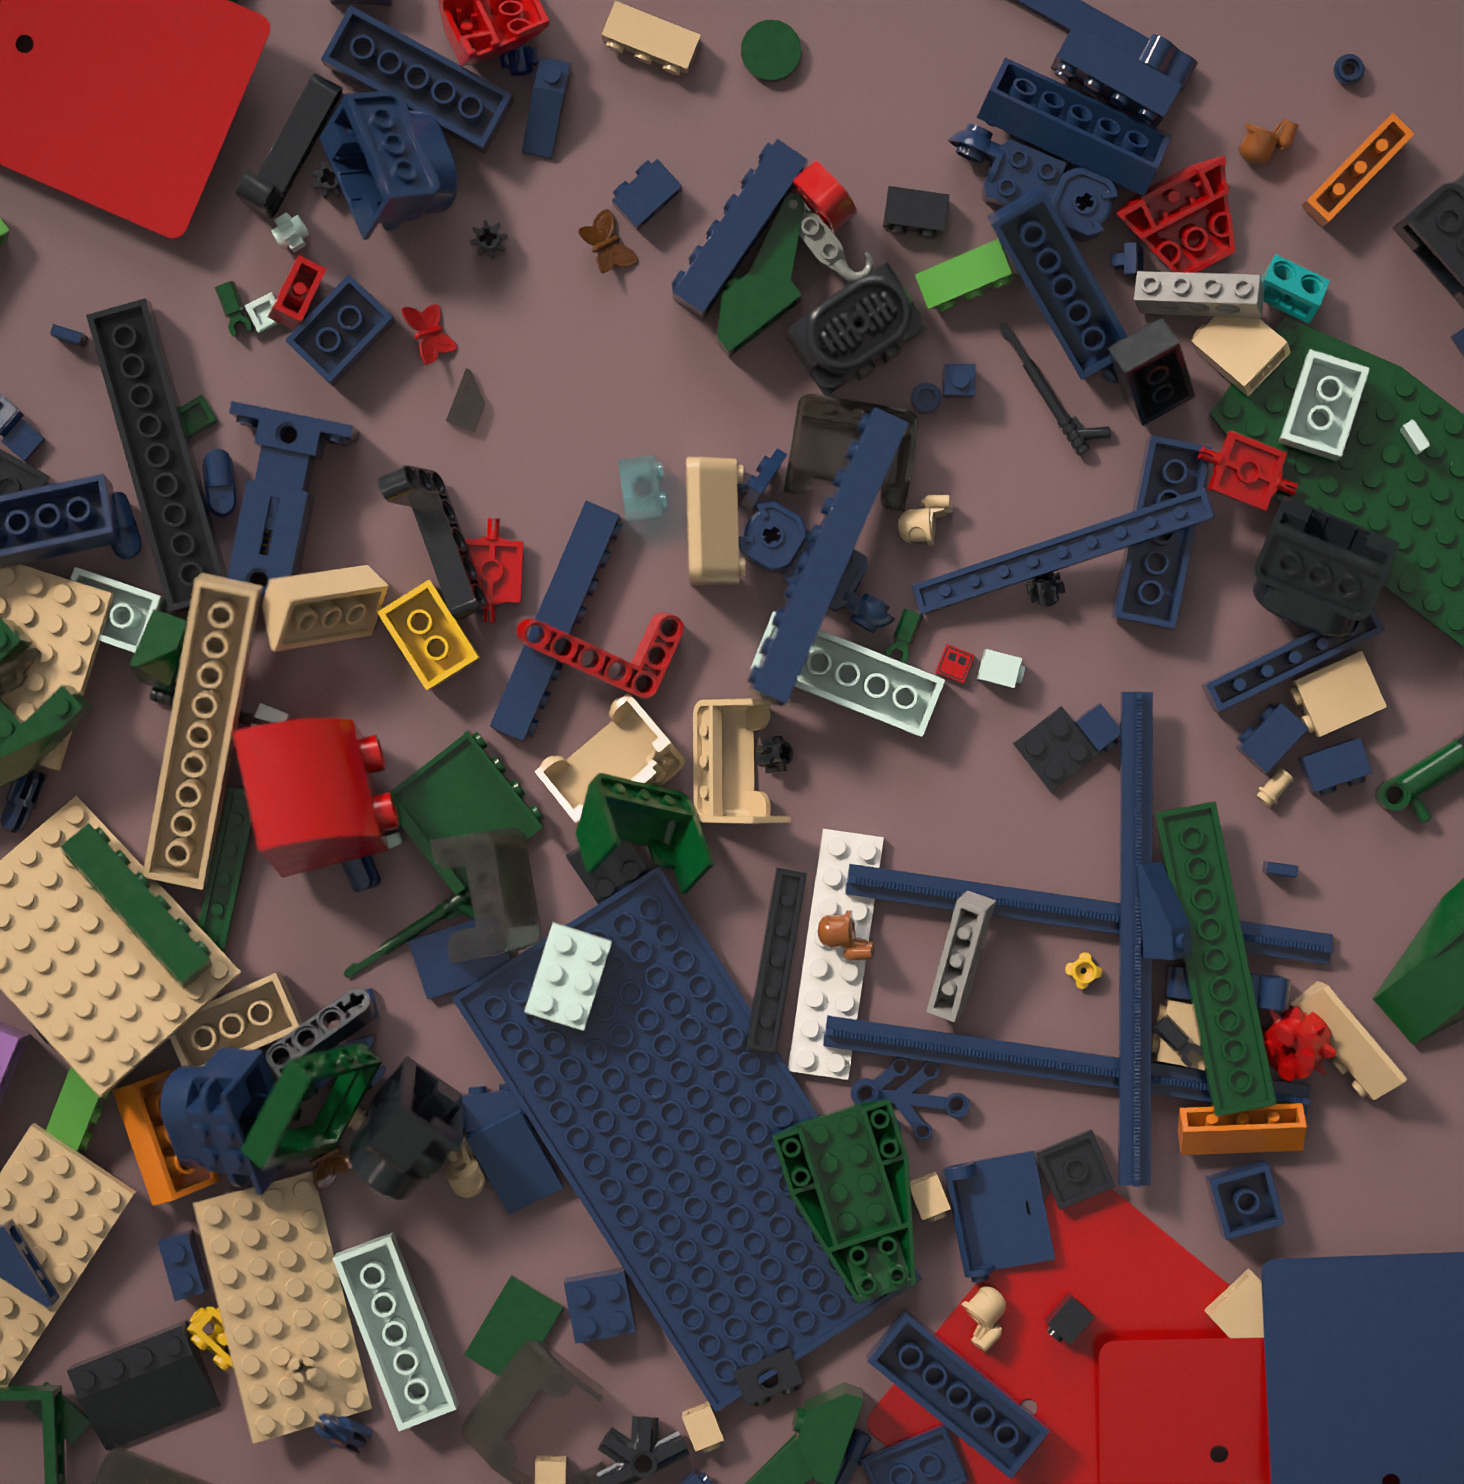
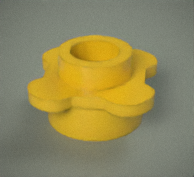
M1087 952L1081 953L1079 959L1073 963H1068L1065 967L1066 973L1072 975L1076 981V986L1080 989L1087 988L1088 983L1095 978H1100L1102 975V969L1099 966H1095L1091 960V955ZM1086 968V973H1081V969Z

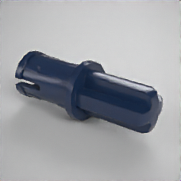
M858 1428L854 1429L834 1484L849 1483L856 1467L862 1464L860 1459L872 1439L871 1435Z

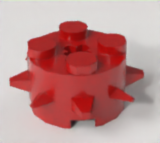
M1299 1007L1290 1008L1281 1015L1272 1009L1269 1010L1274 1023L1271 1027L1261 1028L1269 1065L1278 1072L1282 1079L1292 1081L1294 1078L1308 1077L1314 1070L1323 1076L1326 1075L1321 1062L1324 1058L1336 1057L1337 1051L1330 1046L1329 1038L1332 1036V1033L1326 1022L1316 1013L1311 1012L1307 1014L1302 1012Z

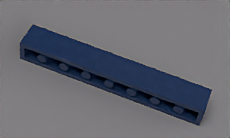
M587 500L585 501L537 613L536 620L571 635L575 623L581 625L587 608L583 607L587 595L591 597L594 595L599 583L595 575L599 567L605 568L611 555V551L607 550L610 540H617L621 532L623 523L618 522L621 517L619 514ZM537 625L531 627L528 634L529 641H534L539 636ZM564 638L559 639L555 643L557 654L562 653L566 649V640ZM524 645L489 727L522 741H525L527 736L532 738L539 724V721L534 718L539 708L545 709L551 692L546 690L551 679L557 681L563 664L559 663V660Z

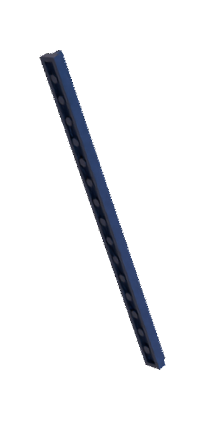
M1121 692L1118 1184L1132 1185L1133 1187L1150 1185L1152 959L1143 957L1138 866L1152 863L1153 692Z

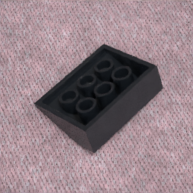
M187 1320L76 1363L67 1370L76 1396L106 1451L220 1406L200 1351L190 1340L193 1335L186 1330L189 1327Z

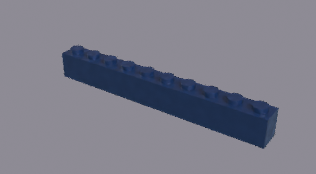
M876 407L869 414L863 413L857 426V430L861 431L856 442L851 441L844 456L849 459L844 470L840 468L834 478L832 485L836 486L833 497L827 496L820 513L824 514L820 526L814 525L808 541L812 542L808 554L803 552L797 563L796 569L800 571L796 581L791 580L786 588L784 597L788 600L783 610L779 608L773 618L771 625L775 627L772 637L766 636L759 651V654L763 655L759 666L754 665L749 673L747 682L751 683L748 692L781 707L787 704L908 422Z

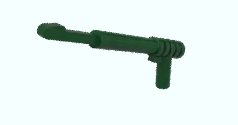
M467 886L457 895H452L449 897V900L446 899L442 904L437 905L434 910L381 944L380 949L359 963H352L344 971V976L350 977L383 954L388 955L441 919L447 918L448 921H451L462 913L474 920L489 914L469 904V900H474L476 896L472 889Z

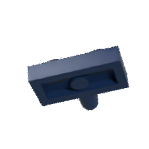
M777 448L771 458L765 455L756 469L760 473L758 477L752 474L747 483L737 484V493L745 497L741 503L742 505L752 510L788 454Z

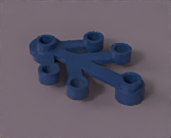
M896 1057L892 1060L890 1067L875 1079L861 1078L851 1088V1098L854 1104L890 1098L891 1103H894L913 1128L915 1137L922 1141L931 1137L932 1128L927 1122L921 1120L911 1105L945 1109L950 1116L955 1118L965 1116L970 1108L968 1098L960 1092L951 1093L948 1097L912 1093L926 1081L938 1077L940 1069L935 1062H924L921 1070L896 1090L882 1089L896 1076H903L909 1071L908 1061L905 1058ZM897 1061L905 1063L904 1071L897 1072L894 1069ZM927 1065H934L936 1067L934 1075L928 1076L925 1074L924 1070ZM865 1087L870 1088L872 1091L871 1096L866 1099L860 1096L861 1089ZM954 1099L962 1101V1107L958 1110H954L951 1107V1102ZM896 1119V1120H897V1123H898V1126H899V1129H900V1132H901V1130H902L901 1123H900V1121H899L898 1119ZM921 1125L928 1127V1133L925 1136L917 1134V1129Z

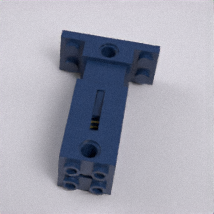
M231 401L229 413L236 417V422L243 426L257 428L254 444L261 447L255 480H247L227 578L257 585L258 578L266 574L268 583L263 588L261 598L264 600L270 579L299 575L315 496L308 492L315 459L322 461L326 439L332 444L348 446L349 441L357 443L359 430L353 425ZM293 430L297 431V439L293 443L287 444V434Z

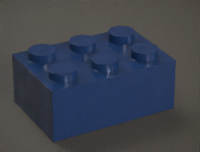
M348 274L285 341L331 386H334L396 320Z

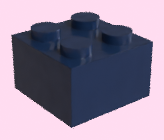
M1264 1160L1205 1176L1220 1234L1225 1240L1285 1224L1270 1166Z
M623 1267L565 1278L564 1287L575 1344L636 1333L637 1325L627 1273Z

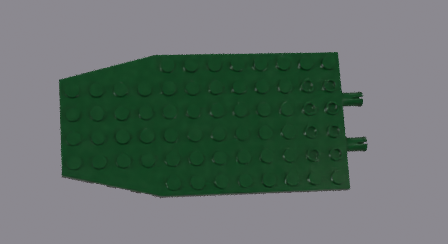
M1285 316L1274 331L1288 342L1291 353L1249 396H1246L1234 384H1231L1209 412L1210 417L1225 436H1227L1229 431H1233L1287 453L1282 467V478L1297 483L1298 488L1294 489L1297 491L1293 496L1277 489L1273 495L1280 502V505L1284 496H1287L1400 542L1383 587L1464 649V414L1401 366ZM1309 350L1370 368L1342 456L1338 461L1278 443ZM1411 420L1416 422L1429 442V447L1417 456L1400 432V429Z

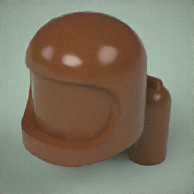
M1283 118L1282 122L1278 123L1271 132L1246 122L1244 127L1247 128L1241 145H1239V154L1245 161L1251 164H1264L1270 160L1276 147L1278 150H1285L1291 146L1299 125Z
M847 910L845 915H825L820 920L817 929L818 938L825 947L831 949L846 948L843 950V957L849 961L873 958V954H875L874 942L856 938L852 910Z

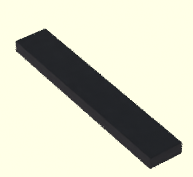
M781 868L775 869L745 1050L776 1055L807 873Z

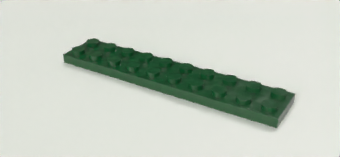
M1216 801L1156 812L1154 817L1165 871L1190 923L1192 955L1183 957L1199 1043L1203 1052L1202 1058L1214 1116L1217 1117L1277 1105Z

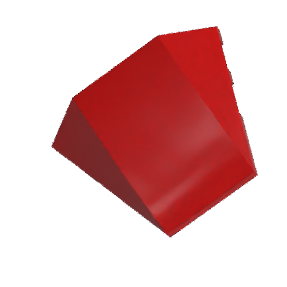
M438 0L444 32L461 67L497 57L517 48L542 33L549 26V19L539 0Z
M1225 155L1187 166L1148 187L1144 196L1138 193L1135 194L1115 212L1172 272L1197 273L1236 252L1232 214H1230L1229 186L1226 182Z

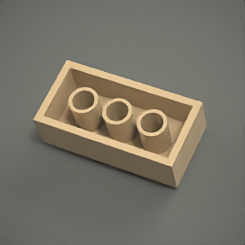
M278 971L210 1001L169 1038L182 1066H204L219 1048L254 1050L286 1036L303 1024V1021L281 971Z

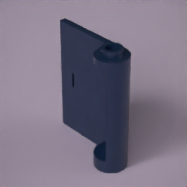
M1034 1150L960 1163L943 1168L964 1277L971 1278L972 1282H980L990 1279L989 1274L998 1269L1055 1259Z

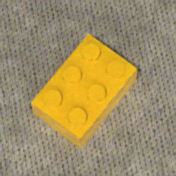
M430 579L377 612L427 691L432 690L481 659L458 621L451 615L445 600Z

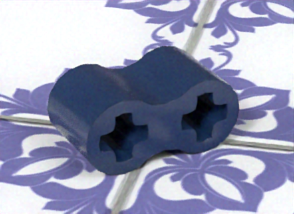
M1157 34L1151 35L1138 58L1141 62L1182 84L1180 91L1184 90L1198 65V62L1193 57L1179 50L1172 42Z

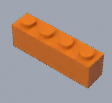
M1392 113L1301 207L1324 227L1415 133Z
M1302 1103L1277 1104L1217 1117L1214 1116L1212 1107H1194L1179 1109L1177 1132L1181 1155L1304 1151L1307 1126Z

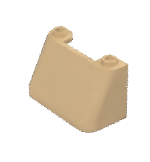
M629 692L617 698L611 704L609 717L612 721L567 760L562 756H550L535 771L577 824L588 785L597 774L605 773L661 787L684 766V757Z

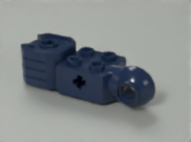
M970 123L967 124L965 130L955 133L948 140L951 145L957 148L955 151L957 155L975 163H982L983 159L991 162L981 188L983 201L1003 208L1042 185L1073 239L1087 242L1097 238L1104 231L1101 224L1109 216L1112 203L1118 198V192L1112 180L1082 167L1067 172L1064 170L1066 162L1011 139L1003 145L991 141L992 132ZM1076 200H1084L1088 207L1081 211L1077 208L1080 204H1076Z
M764 501L756 504L757 513L747 522L744 536H738L739 552L742 558L745 557V560L769 574H783L782 581L786 584H789L791 580L796 581L800 572L796 569L797 563L803 552L808 554L812 542L808 541L811 531L806 529L801 516L775 501ZM767 531H776L777 537H780V540L778 542L772 541L768 544L764 541L767 536L763 535ZM854 549L828 608L834 612L842 608L853 614L850 618L851 621L874 633L877 628L885 627L896 619L887 613L890 607L883 601L868 593H864L863 597L855 594L867 570V556Z

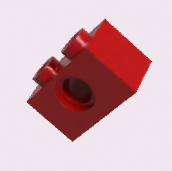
M298 255L267 318L294 331L301 323L326 268Z

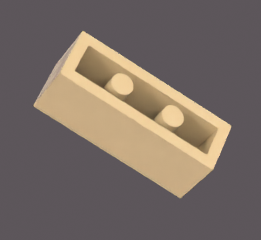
M615 1L602 32V41L607 42L605 46L613 51L622 53L623 50H627L635 54V59L646 64H651L652 61L663 65L662 69L664 71L679 76L680 72L688 74L701 42V35Z

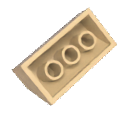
M368 565L270 579L262 608L271 649L276 652L371 636L379 616L377 612L381 610L389 585Z
M1316 981L1289 1004L1292 1008L1299 1007L1302 1012L1307 1014L1314 1012L1326 1022L1332 1033V1036L1329 1038L1330 1046L1337 1051L1336 1057L1331 1062L1342 1075L1347 1072L1352 1077L1354 1082L1351 1083V1086L1362 1098L1367 1095L1370 1099L1375 1100L1408 1080L1327 984Z

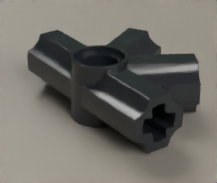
M632 1416L631 1439L611 1427L600 1442L597 1450L615 1461V1463L596 1472L600 1484H634L644 1478L651 1477L655 1472L690 1455L679 1431L677 1430L658 1440L659 1418ZM641 1455H647L651 1461L650 1468L645 1472H638L634 1465L636 1458Z

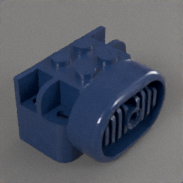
M392 91L345 94L319 138L362 239L368 240L378 224H382L386 231H396L403 221L416 220L422 214L441 213L448 210L456 198L458 171L452 151L436 118L426 113L408 109L403 98Z
M219 1048L204 1066L184 1065L178 1067L166 1080L160 1103L164 1127L175 1155L182 1165L190 1169L227 1173L230 1183L236 1187L246 1185L251 1179L257 1195L265 1193L287 1164L262 1169L241 1152L246 1139L275 1086L263 1050Z

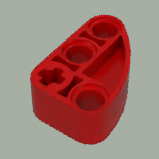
M815 160L792 180L810 212L817 214L833 234L857 214L856 206L849 193L818 161Z

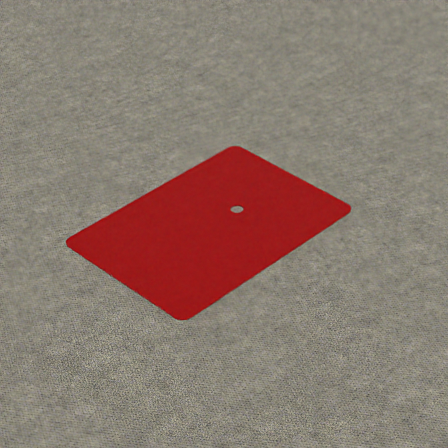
M0 0V165L168 238L182 236L189 226L269 37L270 23L268 19L229 0ZM22 35H28L33 39V48L28 53H21L16 47V41Z
M1112 1188L1061 1210L1058 1209L1050 1192L1044 1199L1055 1259L995 1270V1272L989 1274L990 1279L976 1282L936 1331L939 1337L1020 1403L1024 1399H1032L1037 1405L1035 1415L1046 1423L1050 1430L1034 1452L1010 1479L947 1427L969 1479V1482L964 1484H1100L1099 1352L1101 1347L1109 1341L1229 1338L1204 1309L1230 1285ZM985 1286L998 1290L1006 1301V1310L996 1322L1002 1328L1001 1337L986 1352L981 1348H977L970 1341L974 1337L973 1333L978 1324L967 1313V1310L961 1306L964 1301L969 1302L978 1293V1290ZM1068 1292L1095 1316L1071 1345L1065 1339L1060 1343L1046 1331L1050 1326L1045 1321V1318ZM895 1384L892 1385L867 1417L868 1430L886 1446L943 1424Z
M1264 1337L1118 1340L1105 1343L1099 1352L1100 1484H1271L1267 1393L1263 1391L1266 1390ZM1219 1445L1224 1446L1228 1450L1227 1459L1220 1463L1214 1462L1210 1457L1212 1448ZM1387 1474L1384 1476L1382 1484H1400V1480L1395 1474Z

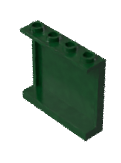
M470 730L464 732L456 741L392 791H389L395 803L400 825L455 895L463 891L544 827L541 821L545 819L534 804L529 807L522 797L526 793L517 781L514 780L510 783L503 773L507 769L499 758L495 756L491 759L484 750L488 744L478 732L472 734Z

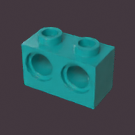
M1275 254L1261 278L1265 289L1263 302L1309 324L1322 303L1330 280Z

